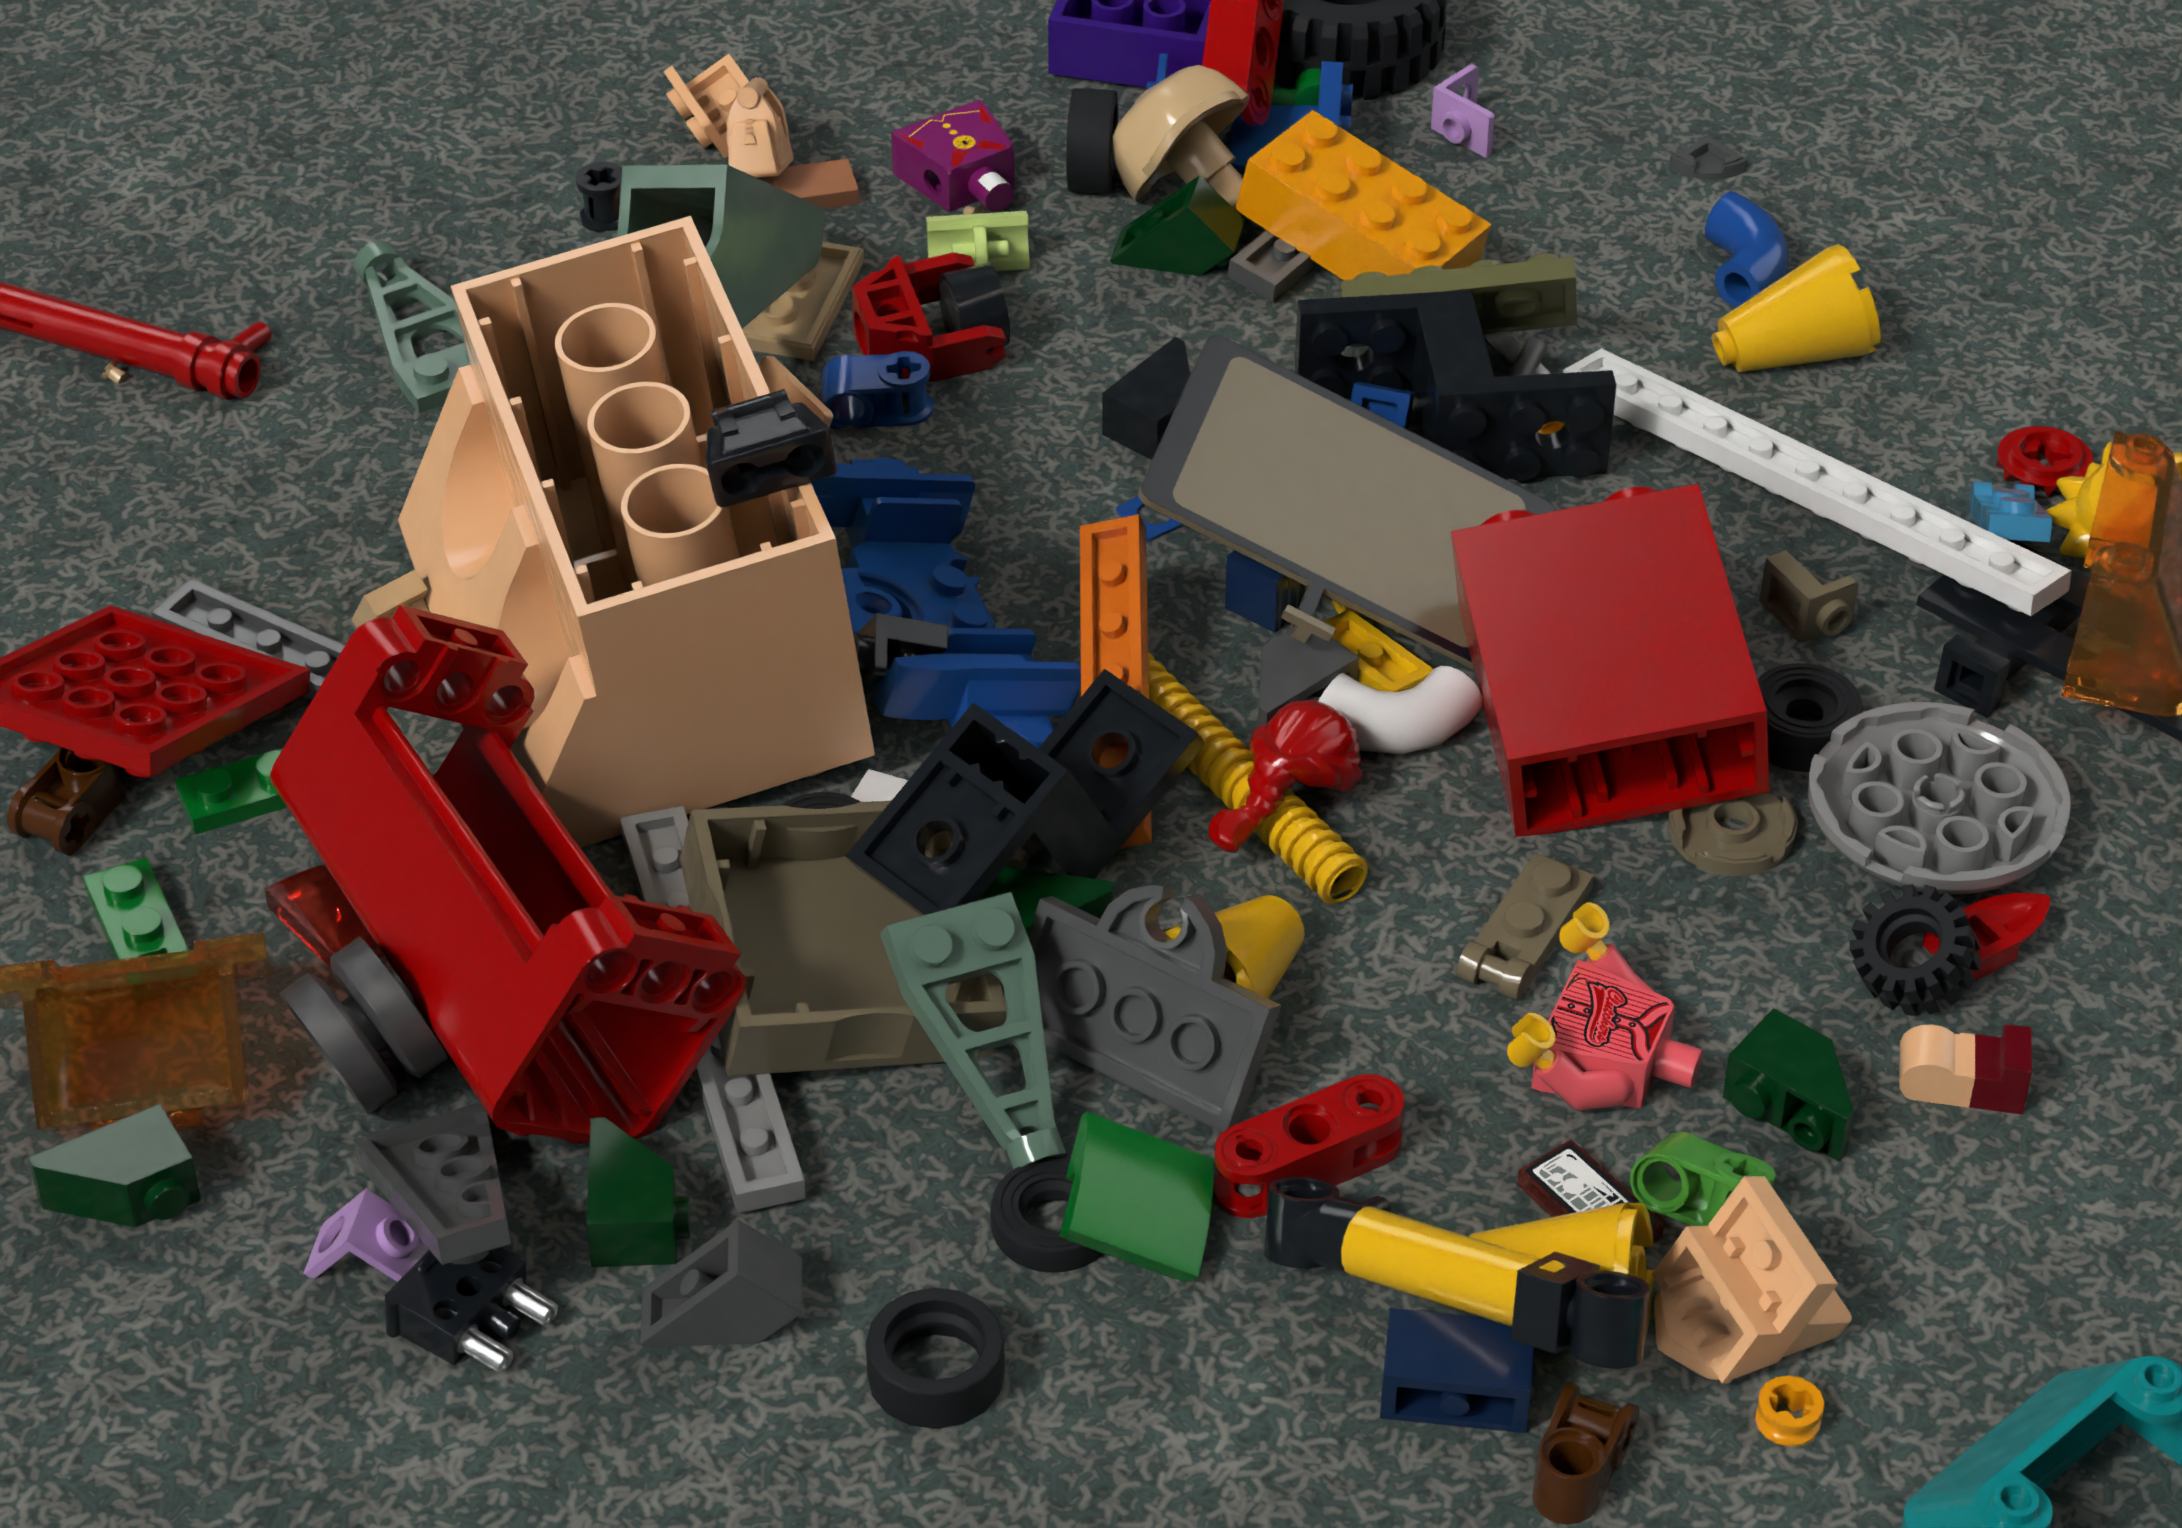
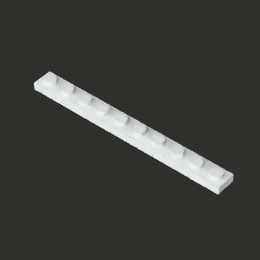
M1602 348L1563 370V373L1612 370L1617 384L1614 405L1615 416L1630 422L1636 428L1644 429L1673 443L1682 450L1690 451L1713 462L1725 471L1742 476L1764 487L1773 494L1781 495L1812 510L1818 516L1833 520L1859 533L1868 540L1876 541L1907 556L1913 562L1924 564L1951 577L1965 587L1980 591L2006 604L2015 611L2032 616L2069 591L2072 570Z

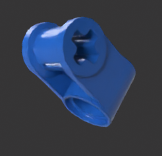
M901 351L881 355H841L828 361L822 372V403L833 413L830 427L840 429V425H856L857 429L871 426H910L920 424L932 416L934 405L932 398L926 393V382L931 374L928 360L916 352ZM903 368L908 370V379H903ZM903 399H909V412L904 411Z

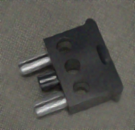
M502 1247L490 1250L485 1258L469 1264L447 1263L442 1265L429 1250L385 1294L386 1333L392 1338L400 1335L454 1366L467 1353L496 1372L501 1373L511 1364L513 1352L485 1335V1333L491 1330L506 1340H510L515 1336L520 1328L521 1319L507 1311L511 1306L540 1324L548 1325L555 1318L558 1305L526 1285V1261Z

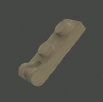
M1534 853L1475 941H1469L1465 946L1457 965V978L1475 985L1479 980L1499 986V993L1501 995L1519 1001L1559 941L1562 926L1573 918V912L1582 906L1592 891L1594 874ZM1495 956H1499V957L1504 958V959L1509 960V961H1505V960L1500 959V958H1497V957H1495Z

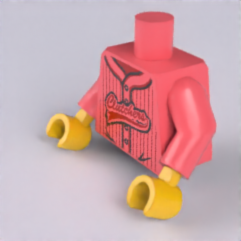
M1590 902L1583 904L1573 912V918L1562 926L1559 934L1560 943L1563 948L1575 954L1586 952L1589 958L1586 962L1577 960L1548 1021L1539 1014L1528 1013L1512 1027V1034L1515 1039L1508 1044L1507 1054L1509 1060L1518 1067H1528L1534 1063L1531 1088L1557 1094L1571 1108L1578 1111L1617 1107L1619 1105L1640 1109L1655 1078L1692 1089L1700 1072L1704 1050L1671 1040L1675 1005L1669 998L1657 994L1632 970L1614 944L1605 945L1601 939L1609 931V919L1601 907Z

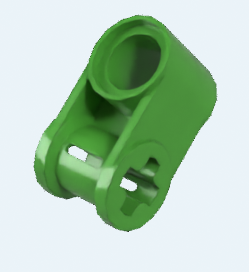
M1680 1131L1666 1136L1635 1162L1630 1173V1185L1637 1200L1640 1203H1645L1646 1208L1650 1211L1661 1213L1690 1226H1708L1744 1176H1765L1773 1187L1776 1173L1771 1166L1756 1157L1735 1153L1703 1140L1692 1133ZM1663 1162L1670 1164L1676 1169L1682 1183L1669 1176Z

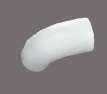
M1449 666L1434 668L1421 683L1412 689L1401 692L1376 690L1341 673L1332 680L1318 700L1333 707L1340 714L1345 715L1347 720L1352 723V727L1358 733L1357 739L1359 740L1361 751L1389 754H1405L1441 745L1467 726L1478 714L1483 704L1480 690L1473 680L1462 671Z

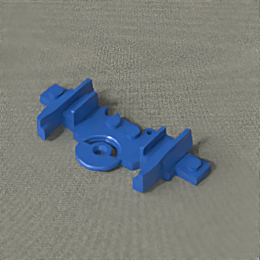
M881 457L875 460L850 459L849 464L836 463L837 471L834 475L811 482L830 526L844 527L852 546L846 568L841 569L853 633H858L875 613L948 625L947 649L942 654L894 658L891 669H887L885 676L875 685L871 700L881 714L886 717L912 720L947 719L951 727H953L971 704L975 703L1039 748L1054 730L1048 716H1066L1074 706L1081 683V667L1077 662H1035L1031 656L1036 642V635L1033 630L995 628L996 624L977 592L980 578L966 576L964 569L968 557L955 551L951 545L954 534L962 533L976 486L972 477L969 475L919 474L916 467H907L905 461Z

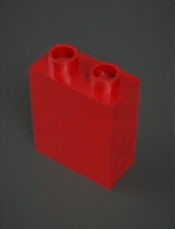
M1699 484L1662 491L1650 487H1630L1610 495L1600 503L1542 514H1535L1525 510L1505 511L1490 517L1479 526L1451 531L1460 615L1478 688L1483 698L1482 705L1515 837L1552 834L1769 792L1767 710Z

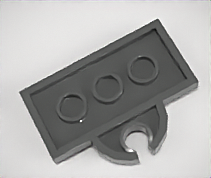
M1162 882L1128 889L1108 904L1101 918H1097L1053 896L1041 898L1027 936L1035 955L1045 1045L1220 1132H1224L1230 1127L1239 1124L1282 1005L1223 978L1227 947L1222 925L1210 905L1199 894L1187 896L1180 906L1182 918L1181 931L1175 939H1172L1161 930L1158 914L1162 905L1174 897L1175 883Z

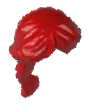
M1316 700L1290 702L1279 709L1266 725L1256 727L1250 738L1249 749L1253 755L1254 769L1247 779L1251 793L1247 796L1246 805L1238 809H1221L1212 818L1208 826V838L1220 850L1237 853L1239 848L1248 840L1253 829L1260 825L1262 820L1276 813L1277 808L1284 800V792L1290 789L1296 781L1309 787H1334L1342 792L1354 789L1356 783L1362 779V771L1360 769L1361 755L1359 754L1358 733L1352 727V723L1347 720L1345 715L1340 714L1339 711L1325 703Z

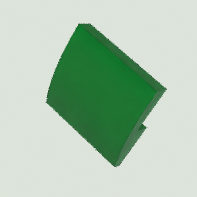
M1085 1112L1081 1116L1066 1175V1180L1072 1181L1073 1184L1059 1237L1167 1277L1192 1282L1199 1277L1208 1234L1213 1195V1158L1090 1112Z

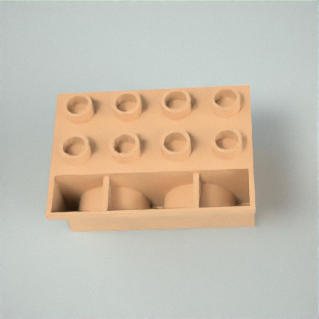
M684 217L451 285L471 365L458 368L398 522L414 570H416L428 588L424 598L429 612L503 630L528 663L523 674L534 688L535 698L531 706L534 711L510 750L579 847L582 848L620 836V817L682 805L687 815L691 813V810L706 809L801 778L816 776L824 771L874 756L875 751L836 537L811 482L728 507H719L715 502L705 464L707 432L710 428L714 427L710 410L770 393L692 217Z

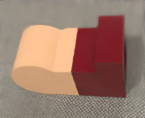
M1933 1024L1920 1025L1911 1028L1903 1034L1900 1040L1899 1085L1901 1092L1909 1100L2023 1115L2032 1075V1027L2004 1024L2002 1036L1996 1037L1968 1033L1954 1034L1945 1027Z

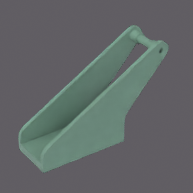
M728 164L622 166L619 222L616 237L691 216L738 322L743 329L817 265L822 250L825 209Z

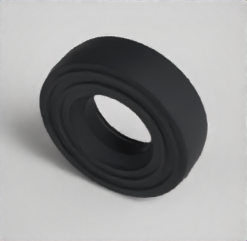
M1045 1158L1028 1166H1018L1010 1171L995 1189L990 1208V1222L994 1240L999 1249L1009 1259L1023 1267L1040 1272H1067L1087 1266L1104 1254L1060 1238L1061 1231L1038 1229L1026 1217L1028 1211L1041 1201L1059 1199L1068 1202L1073 1184L1072 1181L1066 1180L1070 1159Z

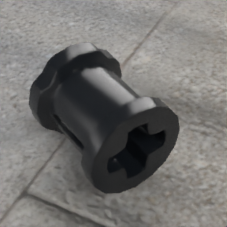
M595 162L582 167L576 174V186L583 193L584 208L580 211V218L583 227L595 232L618 230L622 167L617 164Z

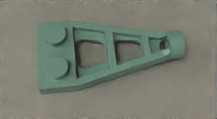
M385 241L371 242L364 246L356 255L354 269L367 286L394 381L418 413L444 405L458 368L471 365L454 299L408 267L390 243ZM382 263H388L382 271L375 272L377 266ZM417 301L429 309L427 312L397 321L392 311ZM444 330L451 332L464 342L432 354L420 356L419 358L415 355L411 343L417 339Z
M1005 893L886 925L880 937L903 999L1002 1149L1007 1151L1012 1168L1028 1166L1045 1158L1064 1159L1067 1153L1053 1115L1035 955L1012 893ZM993 974L999 978L1004 987L1007 1012L1005 1022L1002 1026L981 1032L971 1031L961 1023L948 1003L945 995L947 985L975 977ZM1013 1044L1017 1047L1020 1054L1026 1086L1024 1090L1001 1096L991 1088L978 1062L977 1054ZM1025 1128L1035 1130V1132L1024 1136L1019 1133L1020 1130Z

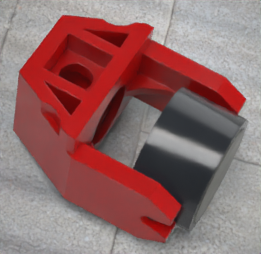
M953 252L903 264L899 255L890 259L884 269L870 273L852 286L853 334L862 356L892 354L901 351L916 352L923 355L929 362L931 374L928 381L930 382L987 370L1006 358L1003 347L1010 343L1008 309L999 277L990 263L975 265L971 256ZM940 301L941 313L947 334L933 337L921 305ZM903 368V378L908 379V370Z

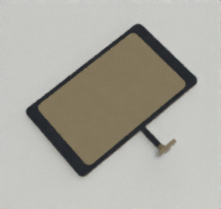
M1219 335L1211 336L1205 342L1138 491L1140 500L1146 506L1307 586L1299 608L1297 609L1288 604L1281 616L1282 619L1292 623L1289 631L1291 637L1306 643L1310 635L1314 634L1328 642L1330 641L1336 628L1313 617L1323 594L1473 670L1459 609L1451 531L1479 526L1490 517L1505 511L1525 510L1535 514L1555 511L1549 501Z

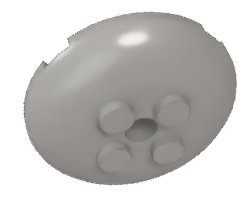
M1935 702L1891 704L1865 711L1843 722L1831 732L1830 741L1819 754H1814L1808 779V797L1815 820L1823 835L1839 853L1860 869L1882 881L1901 888L1903 885L1913 884L1917 892H1923L1924 886L1928 885L1936 887L1939 895H1944L1945 892L1949 895H1966L1990 891L2013 884L2035 872L2052 856L2064 838L2070 816V792L2062 770L2053 757L2024 731L2012 724H2009L2004 731L1993 725L1973 719L1975 709Z

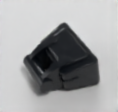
M785 389L710 410L714 427L710 428L707 432L705 464L715 502L719 507L732 506L830 477L837 471L827 424L805 404L800 402L791 404Z

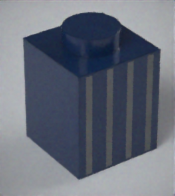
M1234 550L1227 556L1225 609L1275 633L1287 622L1281 618L1286 606L1289 604L1298 609L1307 586Z

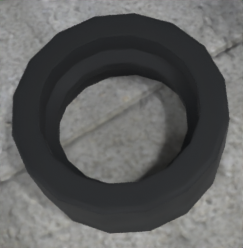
M1074 88L1072 90L1066 144V180L1068 191L1112 193L1116 168L1114 166L1111 144L1119 119L1118 94L1115 90Z
M935 1287L908 1292L887 1303L871 1321L866 1340L867 1377L872 1397L888 1415L910 1426L940 1429L965 1424L983 1414L1000 1395L1005 1375V1341L999 1319L984 1302L958 1290ZM932 1335L955 1337L971 1345L977 1351L979 1357L975 1364L966 1371L954 1377L937 1380L914 1377L900 1370L893 1363L892 1359L901 1346L916 1338Z

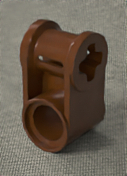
M60 747L48 763L30 781L21 786L13 796L7 814L9 830L11 833L23 838L33 834L50 841L55 851L72 856L91 837L93 830L124 798V786L119 766L99 759H83L76 756L74 751Z
M1568 1382L1564 1386L1556 1403L1551 1422L1543 1439L1540 1441L1532 1498L1535 1508L1543 1517L1555 1523L1569 1525L1581 1523L1594 1514L1615 1469L1618 1470L1633 1440L1639 1417V1406L1627 1403L1623 1408L1582 1395L1579 1385Z

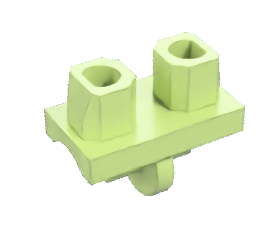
M1027 211L926 217L928 258L955 252L971 256L975 265L990 263L995 271L1030 269Z

